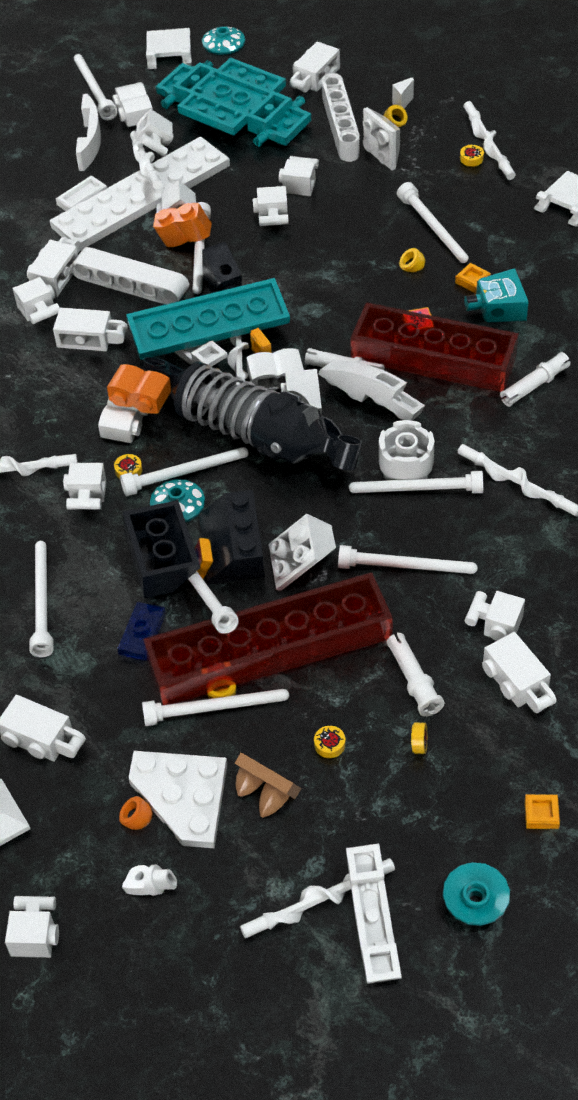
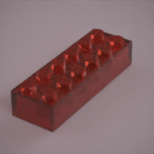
M366 302L351 336V358L357 356L367 362L383 364L385 368L501 392L505 390L516 359L519 333Z

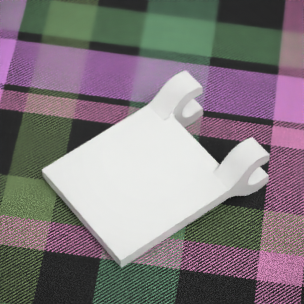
M190 28L147 31L146 58L148 69H157V57L182 56V62L192 66Z
M567 171L545 192L540 191L536 195V199L539 202L535 205L534 210L544 213L550 202L570 209V213L573 216L569 219L568 224L578 227V175Z

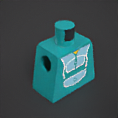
M515 269L479 279L477 281L476 294L464 297L466 310L480 309L486 322L527 320L529 301Z

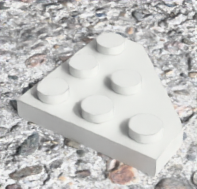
M134 751L129 773V782L134 790L142 795L151 806L152 811L163 823H166L182 846L215 848L227 758Z

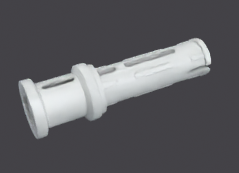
M397 633L399 641H397L393 634L387 639V645L390 647L408 681L407 691L409 695L416 699L419 714L427 717L438 713L444 707L445 702L434 690L432 678L422 671L404 634Z

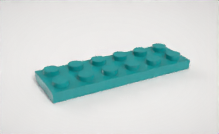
M275 278L126 314L140 360L146 357H155L207 344L210 341L215 342L251 333L256 328L263 330L290 323V315Z

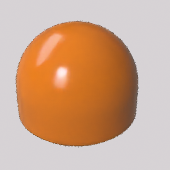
M135 796L123 805L119 820L127 828L139 830L150 823L152 809L148 802L139 796ZM136 808L134 814L128 818V813Z

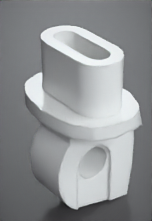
M138 865L129 870L122 888L127 894L155 896L162 894L164 890L176 889L177 879L170 869H161L159 865H150V867Z

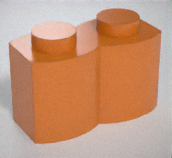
M186 203L177 209L160 210L155 214L153 227L166 247H176L187 241L197 242L210 236L212 223L199 203Z
M123 364L120 365L107 386L108 397L117 406L135 407L142 413L157 414L171 392L170 378L159 372L144 371L136 366Z

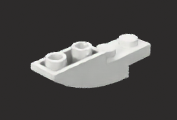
M332 361L320 369L318 373L329 384L345 391L352 399L363 402L368 397H371L376 404L386 407L402 420L413 421L421 414L425 406L403 391L407 382L370 365L348 361Z

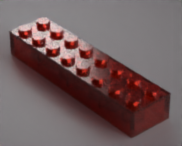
M371 572L237 611L235 614L238 617V625L230 633H220L210 619L143 640L147 660L162 705H169L199 697L211 691L229 688L231 685H239L386 641L393 633V617Z

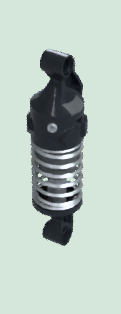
M154 357L143 359L142 370L159 372L170 378V394L174 401L175 411L180 417L190 421L198 420L201 426L209 424L212 430L220 429L223 435L231 433L234 439L242 437L245 444L250 443L252 447L258 449L260 455L272 460H279L281 458L290 463L298 464L314 453L327 452L333 466L342 470L356 469L362 441L355 436L343 434L333 420L322 416L317 407L304 403L300 396L288 391L279 393L274 390H266L263 386H255L250 381H244L241 377H233L230 373H224L220 369L212 368L203 362H195L183 370L163 359ZM221 379L222 386L219 389L215 388L216 382ZM232 383V387L226 390V387ZM209 408L208 420L204 421L202 416ZM218 416L219 424L214 425L213 420Z

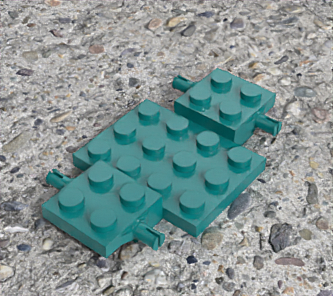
M231 57L218 69L213 68V63L209 60H206L204 64L199 62L195 67L181 63L156 86L157 94L166 97L161 101L163 108L168 109L174 102L180 103L178 105L179 114L231 135H235L247 124L248 131L258 134L253 139L254 144L258 145V147L268 139L286 146L311 122V113L300 108L305 104V99L302 96L301 98L298 96L292 101V98L280 94L286 87L285 78Z

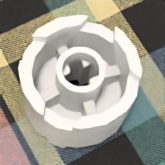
M411 420L396 421L393 423V427L386 431L383 430L379 437V466L384 474V478L387 481L427 479L434 464L435 441L433 433L422 428L421 423Z

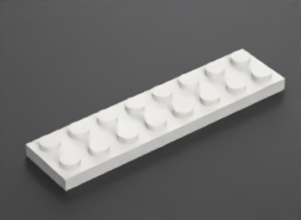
M200 136L151 164L160 175L161 188L154 189L151 182L139 170L51 219V228L61 237L79 240L81 251L83 248L90 246L155 209L158 203H162L161 193L178 180L190 189L229 167V158Z

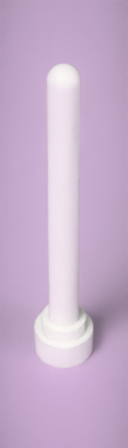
M76 54L74 61L99 103L97 107L98 113L104 120L113 119L117 115L115 104L113 101L105 98L83 57L80 54Z
M411 182L402 184L397 190L399 199L405 204L412 205L461 263H466L468 255L418 198L417 188Z
M198 202L210 220L211 207L207 203ZM205 239L195 242L192 290L197 295L202 292L203 287L202 249H204Z
M241 447L140 476L138 474L132 475L131 472L120 475L122 489L125 496L137 494L138 490L142 489V486L246 458L249 452L247 448Z
M471 471V474H465V477L352 482L349 485V490L352 493L466 488V491H472V494L483 493L482 471Z
M38 541L35 544V633L30 638L29 651L36 657H47L54 651L53 638L47 632V551L44 541Z
M340 545L338 568L350 569V566L356 567V564L467 574H474L477 571V565L473 562L357 552V549H352V546Z
M196 571L188 579L213 613L211 618L213 625L220 633L232 632L238 625L237 615L230 607L221 605Z
M278 689L162 706L161 703H155L154 700L142 702L145 726L157 725V722L163 721L165 717L286 701L289 698V692L286 689Z

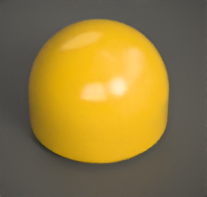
M392 105L384 113V116L397 127H401L407 122V113L400 105ZM392 115L399 116L401 118V122L395 121Z
M416 248L408 249L401 256L399 266L407 272H418L425 266V257ZM413 259L411 263L406 265L408 260Z

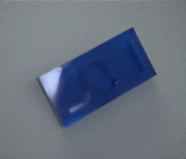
M137 602L117 648L118 654L147 661L165 617V608Z

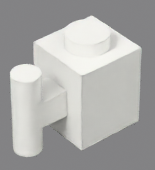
M150 109L137 123L136 139L164 157L168 152V148L165 146H168L173 139V123Z
M290 156V159H287L284 169L281 168L279 172V183H282V186H286L287 194L311 196L316 181L315 169H318L319 159Z
M178 180L161 193L162 203L156 205V210L158 213L162 209H177L186 203H196L195 193Z
M286 186L257 188L258 198H253L254 213H259V226L289 224Z
M41 277L13 288L17 307L26 320H30L32 324L58 314L60 308L57 303L53 304L55 293L51 285H46Z
M70 463L69 473L64 475L63 481L64 490L69 491L70 498H67L66 501L67 509H101L107 481L103 463Z
M481 591L476 592L465 618V623L469 626H475L478 618L485 620L484 635L496 641L514 631L517 633L523 618L525 599L496 591L492 603L488 604L485 603L487 595Z
M15 896L14 909L26 911H10L5 944L11 957H51L52 945L58 944L59 926L54 924L50 912H42V910H55V897Z

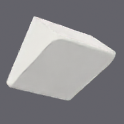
M413 78L392 85L393 105H400L405 108L413 99Z

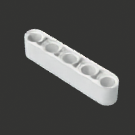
M329 73L322 78V100L338 155L343 161H355L360 156L357 125L342 77L335 73Z
M90 247L83 248L70 266L71 272L78 279L165 305L180 301L189 288V281L180 273Z

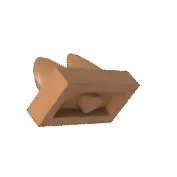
M240 753L235 762L240 767L236 776L238 796L248 795L258 789L263 781L266 782L259 802L260 816L262 818L280 809L289 796L296 799L301 790L296 784L243 753Z

